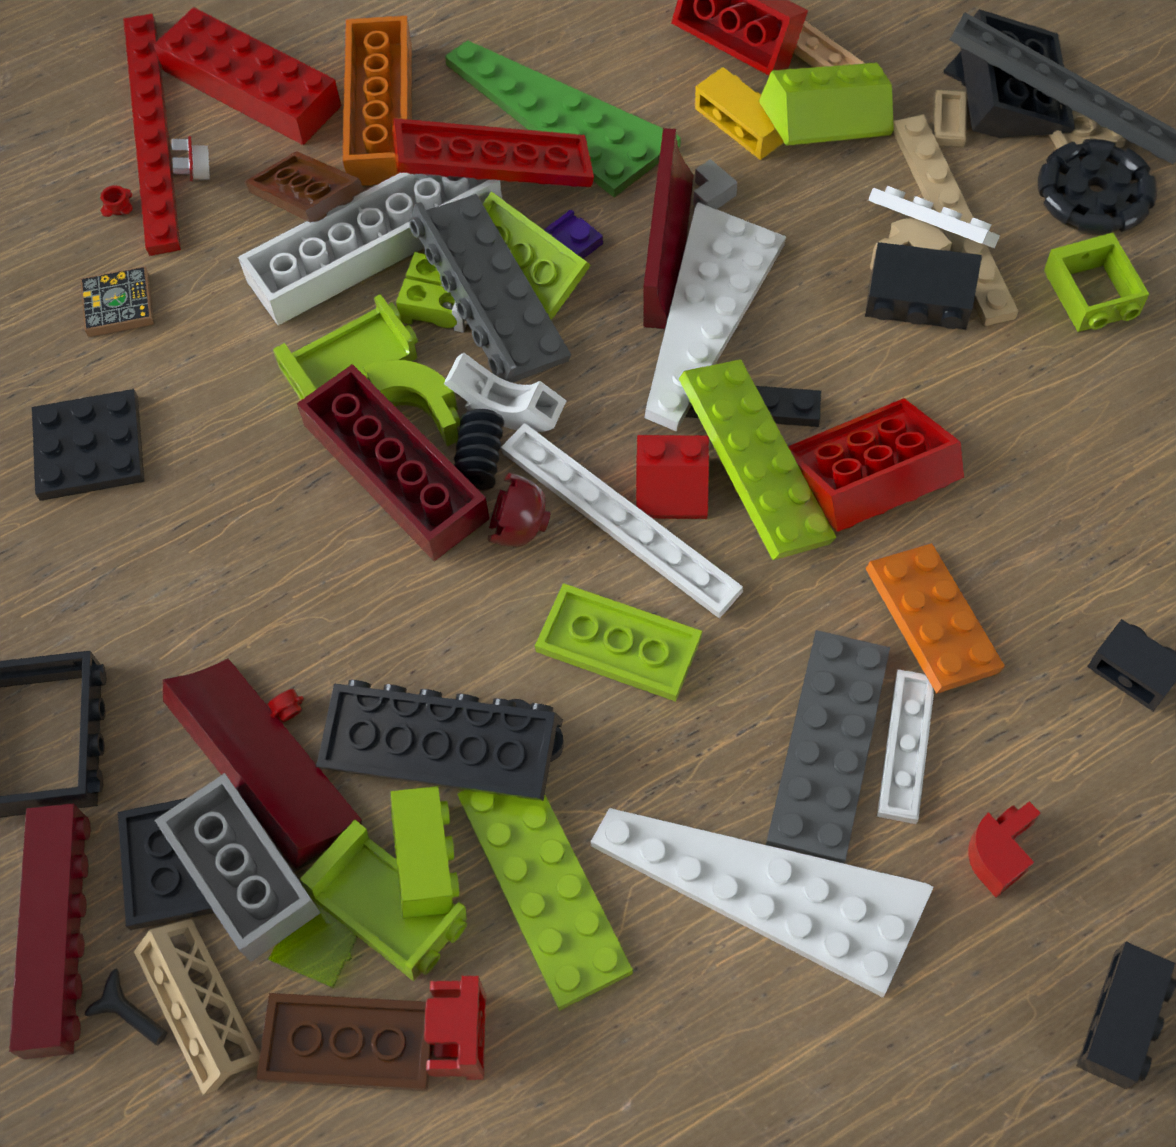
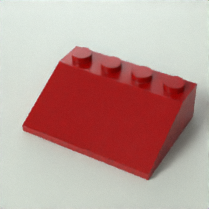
M905 398L788 446L825 517L837 532L851 528L857 523L876 515H881L892 508L914 501L920 496L939 488H944L964 478L961 442Z

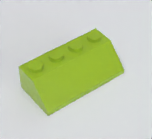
M878 63L773 70L759 99V103L786 146L892 135L894 131L892 83Z

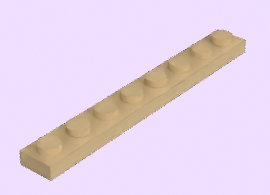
M924 114L894 121L893 133L924 200L934 203L931 210L941 213L943 207L962 213L960 220L970 224L973 216ZM938 227L952 242L950 251L982 255L973 304L983 326L1016 319L1018 309L987 245Z

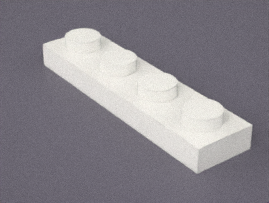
M887 186L885 192L873 188L868 199L871 202L995 248L1000 235L989 231L991 227L989 223L973 217L970 224L960 220L962 213L943 207L941 213L931 210L934 203L916 196L913 202L903 199L905 192Z

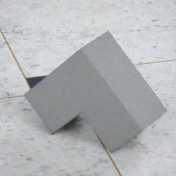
M711 159L695 169V183L699 186L694 191L693 205L695 207L699 202L718 209L736 196L737 181Z

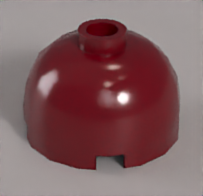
M509 472L504 481L510 483L508 490L500 489L493 508L489 528H496L495 534L488 535V541L514 548L531 542L538 531L545 532L551 512L545 510L546 498L543 491L533 481Z

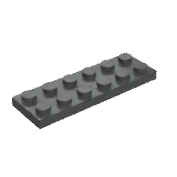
M818 630L815 631L766 841L767 846L845 864L890 647Z

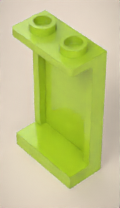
M379 294L374 297L376 303L374 310L291 353L285 343L273 349L279 369L301 400L351 364L366 377L363 368L365 365L385 360L413 361L418 358L415 344L418 343L417 336L410 325L404 326L402 324L400 313L392 302L388 304L382 295Z
M356 820L347 827L300 878L301 885L315 903L412 981H415L421 973L424 975L428 974L439 961L441 956L439 954L440 950L448 941L454 943L467 926V922H465L467 920L466 907L460 902L456 905L452 903L451 911L446 914L403 919L396 859L373 842L368 836L367 829Z

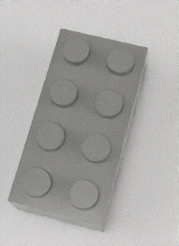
M225 773L155 820L226 931L250 963L320 913Z

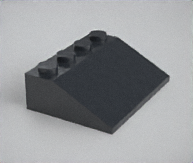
M981 9L973 16L1064 67L1058 33ZM961 48L972 131L997 138L1051 135L1055 131H1061L1062 134L1072 133L1075 130L1073 113L1070 107L1052 97L1046 96L1040 90L1017 80L1013 75Z

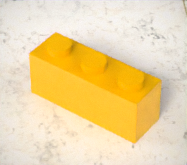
M722 67L696 85L695 109L759 160L784 143L759 103L761 94L743 83L738 76L733 75Z

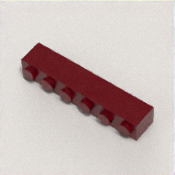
M75 804L26 808L9 1052L22 1059L74 1054V1041H78L80 1037L81 1027L79 1017L76 1015V1002L82 996L83 983L81 975L78 973L79 958L83 957L85 942L83 934L80 933L81 918L85 917L87 911L86 897L82 893L83 878H87L89 871L88 859L84 854L85 840L90 838L91 827L89 818Z

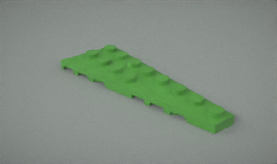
M468 40L445 56L446 65L526 129L585 135L594 174L593 181L614 198L659 164L663 128ZM676 135L678 147H680L681 138Z

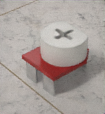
M188 136V139H172V150H188L189 158H173V174H189L190 181L209 180L208 145H192L191 136Z

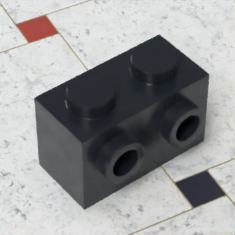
M1121 619L1096 651L1087 667L1154 712L1176 682V651L1169 647H1163L1148 637L1140 627L1131 625Z

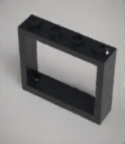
M91 651L0 661V688L82 678L78 787L0 796V818L26 815V808L75 804L78 808L98 806V792H102L104 785L103 775L99 769V756H103L105 750L104 739L100 733V721L104 720L106 715L105 703L101 698V686L106 684L107 676L104 664H100Z

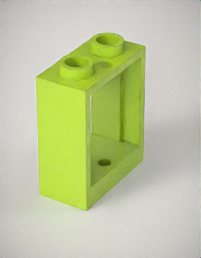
M1114 233L1051 249L1043 270L1077 332L1088 329L1097 330L1109 323L1120 320H1132L1141 314L1149 296V292ZM1103 266L1121 298L1088 306L1071 274Z

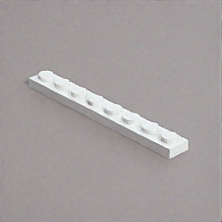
M524 423L501 447L505 456L719 619L743 593L742 585Z

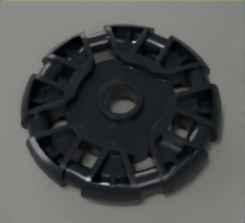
M1085 139L1081 144H1076L1074 141L1065 144L1047 157V163L1043 164L1039 171L1038 191L1039 195L1045 199L1044 206L1064 225L1069 223L1078 227V231L1088 234L1105 235L1115 230L1124 232L1132 229L1149 215V209L1154 207L1157 198L1156 178L1149 174L1151 168L1147 162L1130 148H1127L1125 151L1116 147V142L1109 140ZM1108 159L1118 162V166L1108 162ZM1132 180H1137L1135 183H1130ZM1089 186H1098L1102 188L1103 191H1093L1089 188ZM1113 212V213H1112V217H1113V218H1111L1110 215H1108L1107 213Z

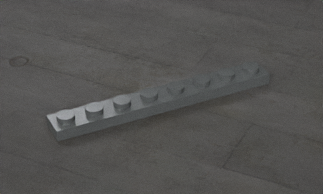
M964 12L949 39L951 42L986 60L989 64L1013 75L1017 80L1040 90L1046 96L1067 105L1073 111L1094 120L1100 126L1112 130L1129 142L1146 149L1156 157L1164 159L1173 165L1176 163V129Z

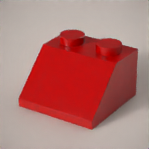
M637 435L636 507L652 519H708L709 436Z

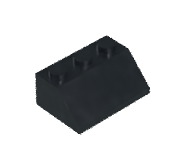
M878 242L869 282L865 317L910 322L915 325L925 324L941 326L947 329L966 330L973 309L982 255Z

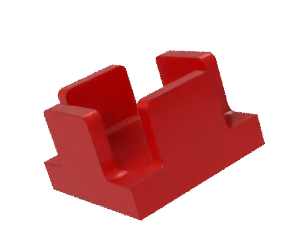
M461 976V981H430V992L434 998L426 1000L424 1040L427 1044H434V1056L436 1058L459 1059L427 1060V1072L433 1077L463 1076L467 1080H484L486 993L479 976Z

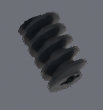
M474 409L462 415L458 431V441L456 443V453L454 455V466L478 490H487L493 488L496 484L494 475L498 471L496 463L500 458L498 451L501 449L500 439L503 437L502 427L505 424L504 418L499 413L488 409Z

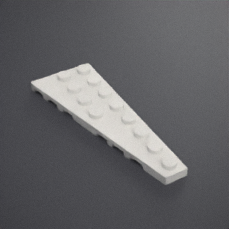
M699 202L697 203L645 410V419L674 431L678 430L692 406L679 381V377L685 370L716 364L783 249L786 236Z
M609 808L591 840V847L881 997H884L933 890V886L927 883Z

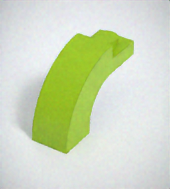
M385 360L363 366L366 378L394 406L410 405L422 409L432 418L446 446L458 441L457 427L460 426V418L456 411L458 407L455 392L444 385L446 379L442 375L423 364L407 360Z

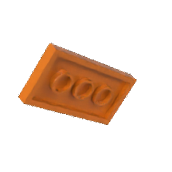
M932 543L869 562L866 571L936 694L999 674L1005 667L1004 663Z

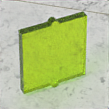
M315 905L320 913L277 943L268 960L334 988L346 961L352 959L351 951L358 936L322 907Z

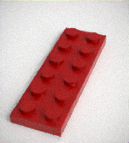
M394 118L392 130L397 172L439 175L443 177H464L478 180L527 182L541 185H565L570 187L591 188L593 184L594 174L585 135Z

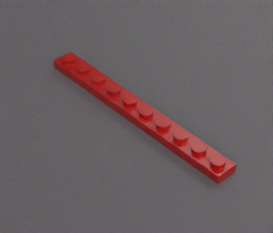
M153 13L123 18L145 248L148 255L152 256L180 251L181 244L161 63L154 47V43L158 41L156 20Z

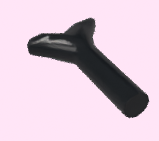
M118 969L112 970L108 976L102 997L90 1004L84 1013L86 1017L102 1013H116L156 1046L161 1044L168 1034L165 1029L126 999L120 985Z

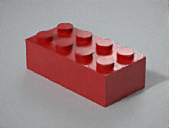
M678 0L671 24L770 76L773 70H786L789 68L808 10L789 0Z

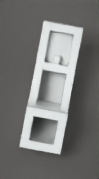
M465 353L457 356L444 382V385L467 400L466 409L469 411L474 409L493 410L504 418L505 424L503 427L518 430L524 423L536 432L554 429L567 401L541 381L531 385H520L503 380Z

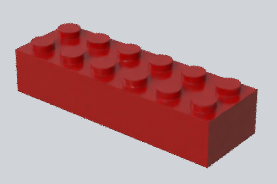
M195 7L190 9L154 43L163 72L301 145H304L341 107L337 84L334 78Z

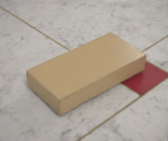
M936 90L934 95L933 135L938 145L964 147L967 124V92Z

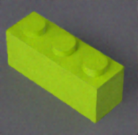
M438 786L391 791V817L402 917L404 919L449 913L452 909V898L459 897V882L457 872H449L448 861L454 860V845L452 836H445L443 826L450 823L448 802L440 801Z

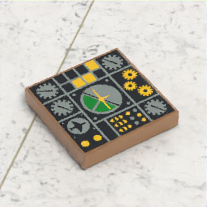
M146 266L80 278L84 328L88 337L154 325L149 273Z

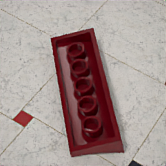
M663 128L643 285V327L666 329L687 241L694 174L680 153L676 129Z
M228 658L194 673L163 679V702L220 774L223 775L225 773L255 818L295 868L328 849L354 820L362 824V819L320 768L316 767L315 762L277 717H270L272 713L270 708Z

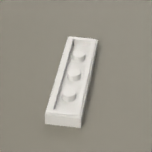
M897 670L877 817L913 824L918 822L934 689L925 674Z

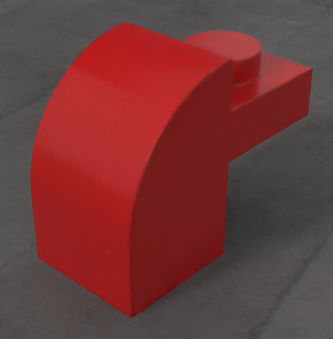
M1030 801L1019 810L1014 805L1011 806L997 820L988 812L970 839L968 847L970 865L979 880L995 898L1023 877L1034 863L1014 841L1028 830L1041 814Z

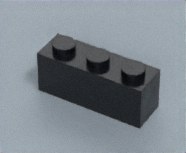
M1129 942L1123 943L1114 952L1076 1067L1124 1089L1136 1084L1138 1080L1141 1082L1145 1080L1152 1062V1058L1147 1056L1151 1040L1157 1041L1164 1025V1018L1159 1016L1163 1001L1166 1003L1170 1001L1176 987V979L1171 977L1175 966L1174 962Z

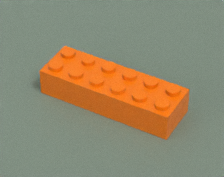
M407 15L346 19L343 164L345 173L359 178L362 186L378 185L401 173L397 172L392 130L394 118L412 120V42Z

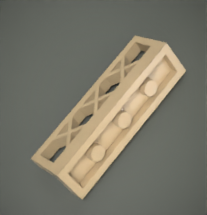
M192 918L150 929L134 953L202 1094L205 1095L216 1091L230 1075L257 1066L260 1053ZM184 934L190 946L189 953L187 954L175 948L170 937ZM190 968L204 974L208 982L206 989L191 982L188 976ZM208 1003L222 1010L225 1016L224 1024L209 1018L205 1010ZM227 1039L238 1044L245 1057L231 1062L224 1048L225 1040Z

